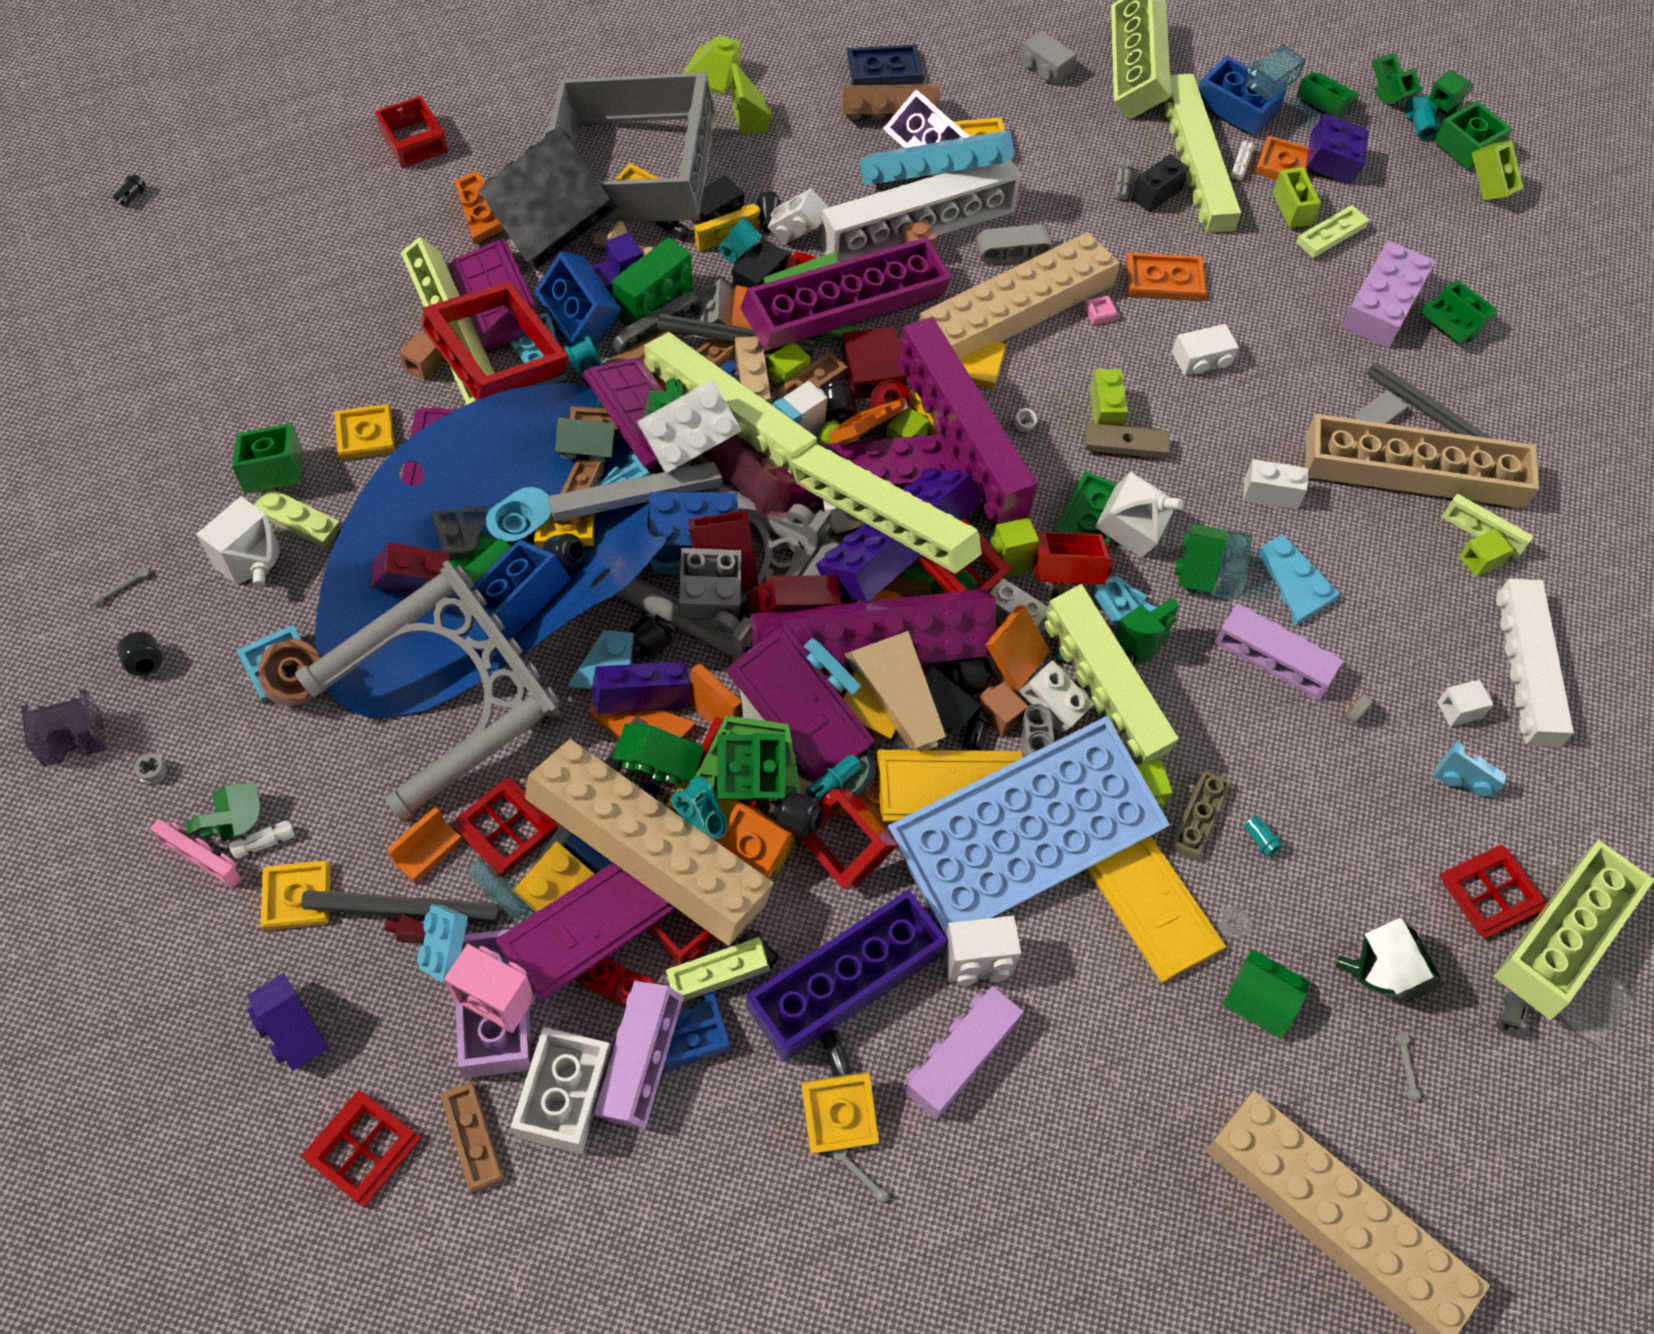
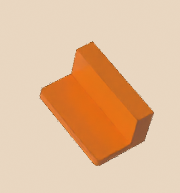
M434 807L387 848V852L393 864L416 884L458 847L463 840L444 821L441 811Z

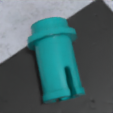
M1259 815L1251 818L1244 824L1243 828L1258 844L1261 854L1265 853L1269 857L1282 847L1280 843L1281 838L1278 835L1274 836Z

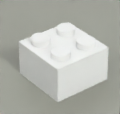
M1014 916L948 923L945 934L948 943L944 959L949 983L958 982V985L965 986L974 984L980 979L990 978L992 982H1000L1013 976L1021 956Z

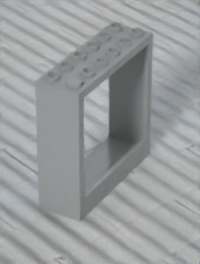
M707 72L562 79L559 90L555 92L556 103L555 108L551 110L552 121L551 125L547 127V133L560 126L569 135L575 147L580 124L687 119L688 121L679 178L599 181L606 193L618 206L615 211L599 223L699 220L716 114Z

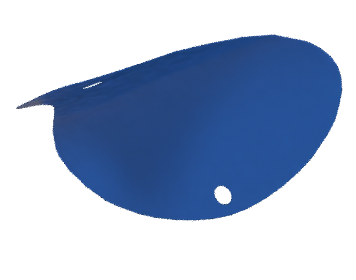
M548 383L498 392L460 407L435 420L392 452L373 474L358 496L329 556L321 583L316 614L315 645L319 657L322 658L411 595L370 588L373 559L388 542L449 552V561H451L483 532L497 540L490 534L486 526V517L490 509L514 492L526 487H535L542 489L548 496L560 494L577 459L561 458V452H555L558 418L570 419V406L597 408L598 397L593 389L567 383ZM613 438L612 458L606 457V462H604L605 470L600 481L605 479L608 473L615 467H619L621 470L629 462L627 455L633 450L625 439ZM578 454V459L589 460V455ZM406 462H416L423 468L425 473L424 479L419 485L410 486L400 479L399 470ZM646 467L650 474L653 475L654 468L648 469V467ZM650 502L596 513L594 546L585 547L584 563L577 570L567 572L571 580L514 637V640L523 650L519 657L523 656L576 616L618 594L637 577L665 544L666 537H654L648 531L647 522ZM535 531L525 540V542L534 546ZM507 542L511 547L515 544ZM611 569L609 574L600 583L591 587L603 572ZM449 607L442 615L444 628L457 630L465 623V615L458 607ZM433 610L415 623L434 624ZM475 622L471 631L467 635L461 636L464 640L468 636L476 641L489 639L482 627ZM414 633L396 639L327 689L335 700L349 711L364 717L383 719L424 712L460 695L482 682V679L471 657L459 645L436 634ZM475 649V651L482 658L483 651H478ZM498 649L494 652L491 659L494 670L489 671L490 676L493 672L509 665Z

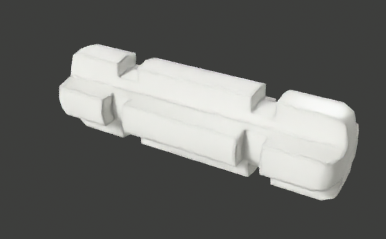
M1248 141L1242 142L1231 172L1233 180H1243L1255 147L1253 143Z
M286 820L276 824V828L272 829V826L248 834L244 840H242V837L232 840L229 843V848L234 858L238 859L248 855V851L252 850L254 853L276 845L280 839H282V842L292 839L295 836L292 824Z

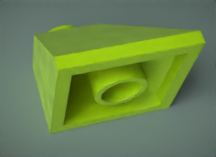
M722 36L715 37L696 49L684 73L707 72L711 92L725 95L731 84V63H736L739 67L741 65V41Z
M731 63L732 106L739 135L768 133V122H772L771 107L766 106L764 96L736 63Z

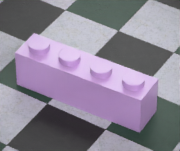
M1238 603L1222 626L1215 641L1219 646L1318 700L1322 698L1343 662L1342 659L1336 657L1332 652L1319 648L1310 643L1306 638L1295 635L1282 628L1278 623L1271 622L1256 614L1252 609L1243 607Z
M634 981L632 990L627 997L622 1023L617 1030L612 1056L606 1066V1075L602 1089L596 1099L594 1115L611 1123L646 1129L683 1002V995L666 985Z
M994 986L986 994L980 991L969 1005L972 1010L965 1018L959 1015L948 1029L951 1033L944 1043L939 1039L927 1053L930 1059L923 1067L917 1064L905 1079L908 1082L905 1094L935 1120L941 1116L1010 1034L1023 1015L1024 1011Z

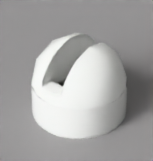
M1028 408L1020 409L1014 417V426L1020 432L1025 433L1032 430L1037 423L1035 412ZM1028 418L1029 422L1025 425L1022 424V422Z

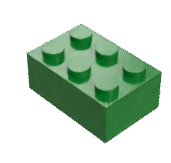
M668 237L612 280L613 297L622 309L616 318L630 326L679 296L693 291L691 253Z

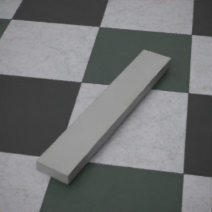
M711 462L672 470L668 473L663 472L547 497L554 520L560 521L650 502V492H697L723 486L722 476L715 463Z

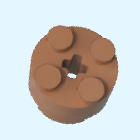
M296 639L282 641L268 647L260 659L258 670L259 686L265 696L272 702L287 707H298L311 700L313 696L308 693L296 676L287 678L285 673L289 672L291 668L298 671L305 665L309 667L319 660L320 657L316 649L310 644Z

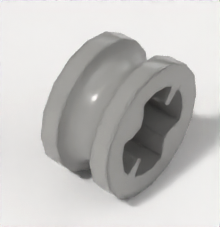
M149 753L136 760L134 772L144 784L155 785L166 777L167 767L160 756ZM156 766L157 768L155 771L149 770L147 773L145 772L147 767L153 768Z

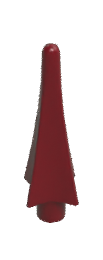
M404 914L401 915L400 921L388 918L384 927V931L396 935V942L424 943L426 933L424 931V924Z

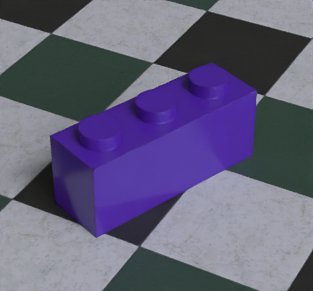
M685 662L595 666L592 696L596 713L686 708L691 681Z

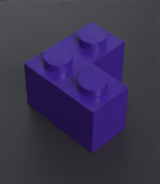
M629 232L605 241L607 260L591 266L612 296V280L643 257L642 251Z
M284 972L247 995L251 1003V1007L247 1011L252 1018V1023L262 1038L269 1035L274 1045L269 1048L279 1064L286 1061L291 1070L294 1071L329 1048L324 1036Z

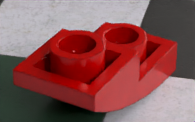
M607 958L583 973L578 982L580 986L623 1007H626L627 997L632 990L634 981L656 984L654 979L626 970L621 963Z

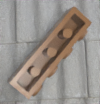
M937 84L841 86V112L843 115L847 114L849 119H859L861 114H871V118H885V114H896L916 89L940 110V87Z

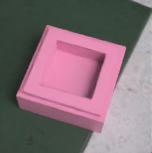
M1109 295L1084 301L1083 308L1093 326L1117 320L1118 312Z

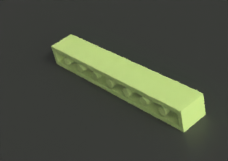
M1194 74L1170 75L1171 97L1163 102L1165 106L1164 112L1165 117L1169 118L1170 132L1175 137L1176 150L1180 152L1181 162L1189 167L1187 184L1193 192V203L1197 205L1199 210V221L1203 223L1206 233L1235 231L1241 211Z
M419 237L401 252L424 307L460 296L441 252L426 240ZM470 317L448 323L486 376L494 374V370ZM451 368L466 405L476 401Z
M670 332L644 345V363L649 371L663 379L665 383L667 380L675 378V387H677V379H680L683 382V395L710 380H714L742 430L737 433V436L747 441L757 451L766 455L776 465L782 467L790 474L793 473L790 461L814 444H817L816 436Z
M814 444L790 461L797 485L955 574L982 554L980 535L973 526L963 523L951 514L935 508L930 503L924 502L913 496L910 492L904 491L889 481L879 478L870 471L853 464L850 460L838 456L831 450Z

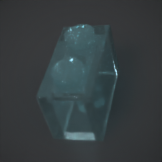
M1283 44L1277 49L1271 50L1264 58L1255 61L1250 66L1246 85L1269 100L1299 79L1306 59Z
M1226 530L1227 542L1213 593H1210V595L1239 600L1247 583L1252 535Z

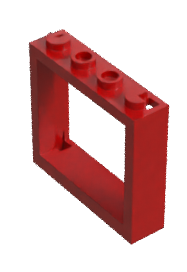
M510 281L423 307L422 329L476 401L512 388L532 386L564 375L568 360L565 349L558 344L550 329L544 326L538 318L536 311L531 309L524 300L522 293L517 291ZM505 305L544 357L486 376L448 323Z

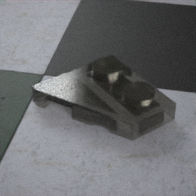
M487 506L431 512V521L440 551L449 552V561L471 559L474 557L488 515Z

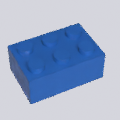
M1228 55L1201 79L1198 88L1206 110L1211 111L1253 136L1280 111L1287 91L1286 87Z
M560 251L534 291L570 346L585 341V337L589 335L596 347L622 310L586 258Z
M650 492V534L654 537H666L665 544L652 559H681V548H692L689 519L738 512L737 493Z
M519 540L474 584L475 586L471 590L477 589L488 603L483 608L489 616L494 613L505 626V629L501 632L509 640L518 635L534 616L539 614L543 607L563 589L571 578L555 554ZM473 618L474 622L479 625L476 619Z

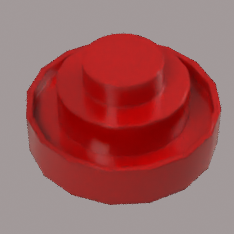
M894 379L884 380L872 390L870 406L874 408L901 398H905L907 405L910 406V393L903 383ZM898 413V414L894 415L893 417L887 419V421L893 420V419H894L895 417H897L900 413Z

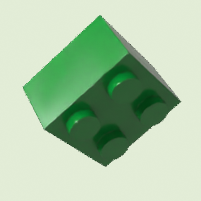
M1477 100L1445 118L1434 142L1461 165L1470 170L1475 167L1472 152L1489 144L1507 141L1513 128Z
M293 423L236 434L232 468L244 494L260 493L267 489L282 486L290 487L301 483L303 448Z
M625 723L612 759L622 762L621 768L638 774L642 772L648 774V778L663 784L667 782L679 786L680 781L690 782L694 778L704 746L652 725Z

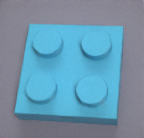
M431 904L430 911L424 918L423 926L426 932L424 944L419 948L417 956L419 970L445 983V976L461 954L468 916L444 905Z

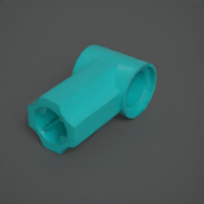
M1411 96L1406 104V117L1413 120L1417 137L1421 141H1430L1437 136L1439 131L1436 118L1437 105L1428 100L1429 97Z

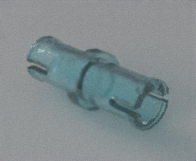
M479 859L468 869L467 874L485 890V896L489 900H494L510 918H514L525 908L526 903L512 892L508 887V881L504 877H499L483 859Z

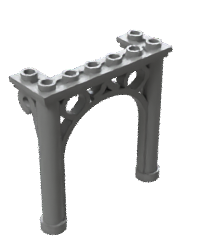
M684 463L674 470L691 467L692 465ZM724 484L720 487L697 491L737 493L738 512L748 510L750 527L758 534L764 547V562L758 574L759 585L771 576H774V572L785 574V576H802L825 541L830 537L833 529V524H831L832 511L828 509L824 512L819 510L815 516L807 507L794 504L786 513L773 509ZM768 532L780 537V539L771 542ZM786 548L795 553L792 559L786 563L777 562L773 557V553ZM611 569L603 572L594 581L592 587L600 583L609 574ZM637 577L626 588L614 595L653 616L655 614L659 615L666 623L732 656L733 662L753 648L751 617H744L740 623L732 614L722 610L717 611L713 618L679 617V599ZM752 590L740 594V609H746L747 594Z
M448 560L442 563L444 567L440 570L441 573L315 663L309 667L305 665L295 672L296 677L308 693L316 697L396 639L414 633H430L445 637L459 645L471 657L480 673L484 688V706L481 718L474 731L464 741L385 797L391 810L402 822L411 818L414 815L413 811L519 734L535 727L546 716L551 720L556 717L558 719L564 717L559 710L564 706L549 686L543 689L537 680L542 676L531 662L525 665L519 657L523 650L512 637L507 640L501 631L505 629V626L494 613L489 616L483 607L488 603L477 589L471 590L475 586L460 565L453 567ZM449 607H458L465 615L464 625L457 630L444 628L442 615ZM433 610L434 624L415 623ZM473 618H475L489 639L476 641L468 636L464 640L461 636H465L471 631L474 624ZM475 649L478 651H483L482 658L475 651ZM498 649L513 671L499 669L490 676L489 671L494 670L491 659L494 652ZM502 677L511 678L517 686V695L511 701H502L494 697L495 683ZM525 688H527L531 696L524 700L526 695ZM494 705L504 709H511L489 725Z

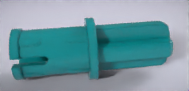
M848 755L832 769L827 768L824 770V775L805 789L806 795L811 797L815 794L814 798L820 804L829 792L834 789H842L843 783L861 770L860 760L853 755Z

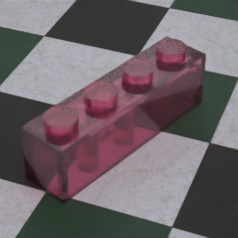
M737 434L703 452L702 456L710 463L714 462L718 471L725 476V480L734 484L740 490L742 496L749 498L755 504L757 510L768 514L771 511L784 512L796 481L766 455L757 451L755 447L738 437Z

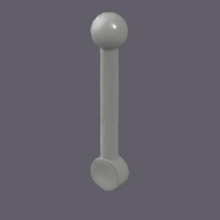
M141 567L133 577L103 594L94 595L92 598L95 605H102L105 599L139 579H148L151 576L149 569Z
M1401 1032L1395 1037V1042L1401 1047L1409 1085L1407 1096L1408 1099L1415 1102L1420 1100L1421 1093L1416 1089L1407 1047L1410 1037L1408 1034Z
M845 1149L833 1150V1159L837 1162H843L876 1194L875 1197L878 1202L885 1203L888 1201V1191L880 1189L846 1156Z

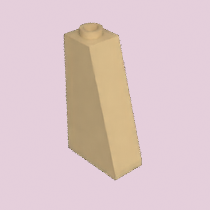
M908 631L844 654L847 662L909 748L920 747L922 752L938 746L937 740L946 737Z

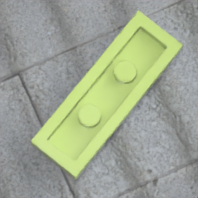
M1351 205L1299 235L1296 243L1312 258H1315L1366 228L1369 219Z
M267 489L254 504L255 507L266 514L270 522L323 548L327 547L342 528L340 521L274 489Z
M1459 494L1455 495L1441 517L1475 537L1497 529L1513 548L1510 556L1516 560L1533 538V535Z
M760 937L667 969L666 972L670 987L684 996V1002L769 972L770 967Z

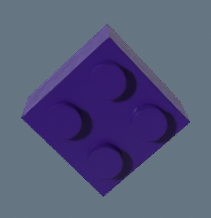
M1324 114L1310 133L1306 168L1350 185L1366 164L1369 130L1345 122L1337 117Z

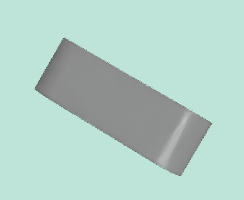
M1040 224L986 229L981 231L976 238L981 260L986 264L1028 261L1053 249L1048 228Z
M1031 704L1025 710L1020 727L1023 758L1036 752L1032 747L1042 749L1054 743L1052 715L1050 710L1043 704ZM1031 720H1036L1040 722L1041 725L1033 724Z

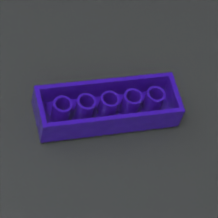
M929 468L924 470L921 476L912 484L902 489L910 492L922 501L930 503L935 508L951 514L960 521L981 504L974 481L969 473ZM864 522L856 531L848 534L837 547L826 552L825 557L815 565L820 575H837L840 596L868 602L917 560L921 554Z
M908 889L746 995V1009L779 1057L785 1062L822 1037L823 1033L834 1029L945 953L948 939Z

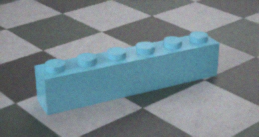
M1011 130L871 153L860 159L859 163L865 186L1006 163L1015 154Z

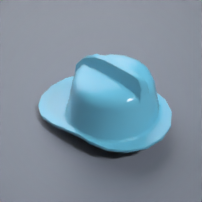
M526 487L514 492L489 510L486 517V526L490 534L496 539L501 538L509 543L528 539L531 533L541 527L550 517L551 510L548 504V494L539 488Z

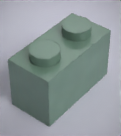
M558 418L555 452H561V458L578 459V454L589 455L590 461L606 462V457L612 458L615 424Z

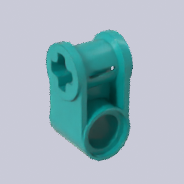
M744 217L728 232L727 237L719 245V251L726 260L734 263L744 252L749 251L762 236Z
M588 335L585 337V341L572 347H564L572 366L578 371L586 385H589V383L583 376V371L589 370L590 367L603 365L597 349Z
M699 776L694 777L689 782L687 788L683 791H676L672 795V805L680 817L712 839L723 837L727 830V820L714 795L713 787L706 779Z

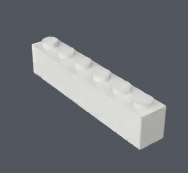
M1509 578L1504 586L1498 590L1496 603L1500 606L1502 614L1501 629L1505 631L1507 641L1505 651L1506 655L1510 657V678L1515 684V705L1519 707L1521 717L1520 731L1524 734L1526 745L1562 747L1574 734L1544 583L1543 580Z

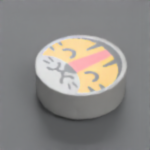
M1363 693L1351 706L1345 717L1353 723L1359 721L1372 705L1373 699Z

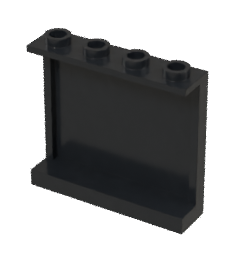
M560 126L549 131L543 140L527 148L521 157L516 161L508 163L502 172L495 177L489 178L484 183V186L478 189L525 261L536 270L618 208L577 151L569 135Z

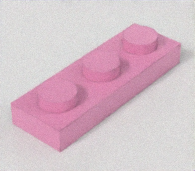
M157 819L149 828L159 842L231 888H234L242 879L235 870L237 864L223 853L219 857L211 852L212 848L199 838H196L194 841L186 837L188 833L176 823L172 822L170 825H167Z

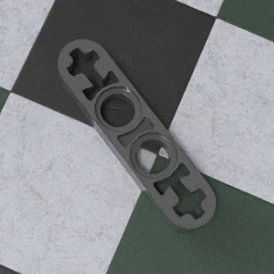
M687 292L619 331L613 337L611 346L618 354H621L661 331L657 326L660 314L692 319L701 310L702 302L692 292Z

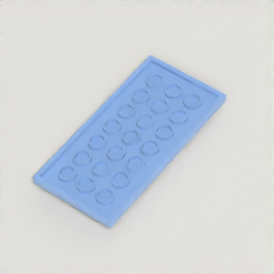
M1106 716L888 825L887 829L891 837L897 842V848L940 930L945 935L948 923L993 918L1170 826L1110 719Z

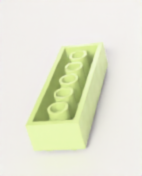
M1119 0L1111 5L1114 103L1129 120L1171 97L1166 0Z
M1080 584L1050 600L1044 622L1048 634L1052 638H1057L1061 645L1059 650L1062 657L1067 663L1071 661L1076 669L1075 677L1078 683L1083 688L1087 687L1092 697L1090 700L1093 702L1095 710L1098 713L1102 712L1105 717L1108 716L1134 763L1141 764L1156 761L1170 753L1179 739L1083 585Z
M1598 839L1579 859L1493 977L1549 1020L1553 1019L1571 1002L1652 885L1654 879Z

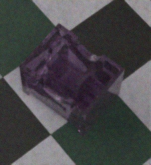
M86 689L79 690L80 698H70V701L47 707L40 706L32 711L28 704L21 706L26 747L43 767L64 762L65 755L73 749L79 748L86 755L107 750L102 711Z

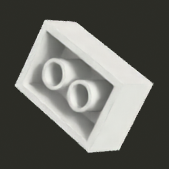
M714 380L704 383L636 421L665 473L670 472L742 431Z
M543 1027L510 1127L514 1136L518 1139L583 1154L594 1117L596 1099L602 1089L607 1063L612 1056L610 1044Z

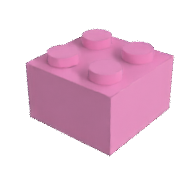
M467 944L444 978L456 1003L510 1033L514 1032L535 999L531 983L526 976L527 972L513 962H509L508 965L497 960V955L484 946H480L477 949Z

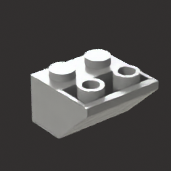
M681 548L679 617L713 618L717 611L722 610L738 619L741 593V550Z

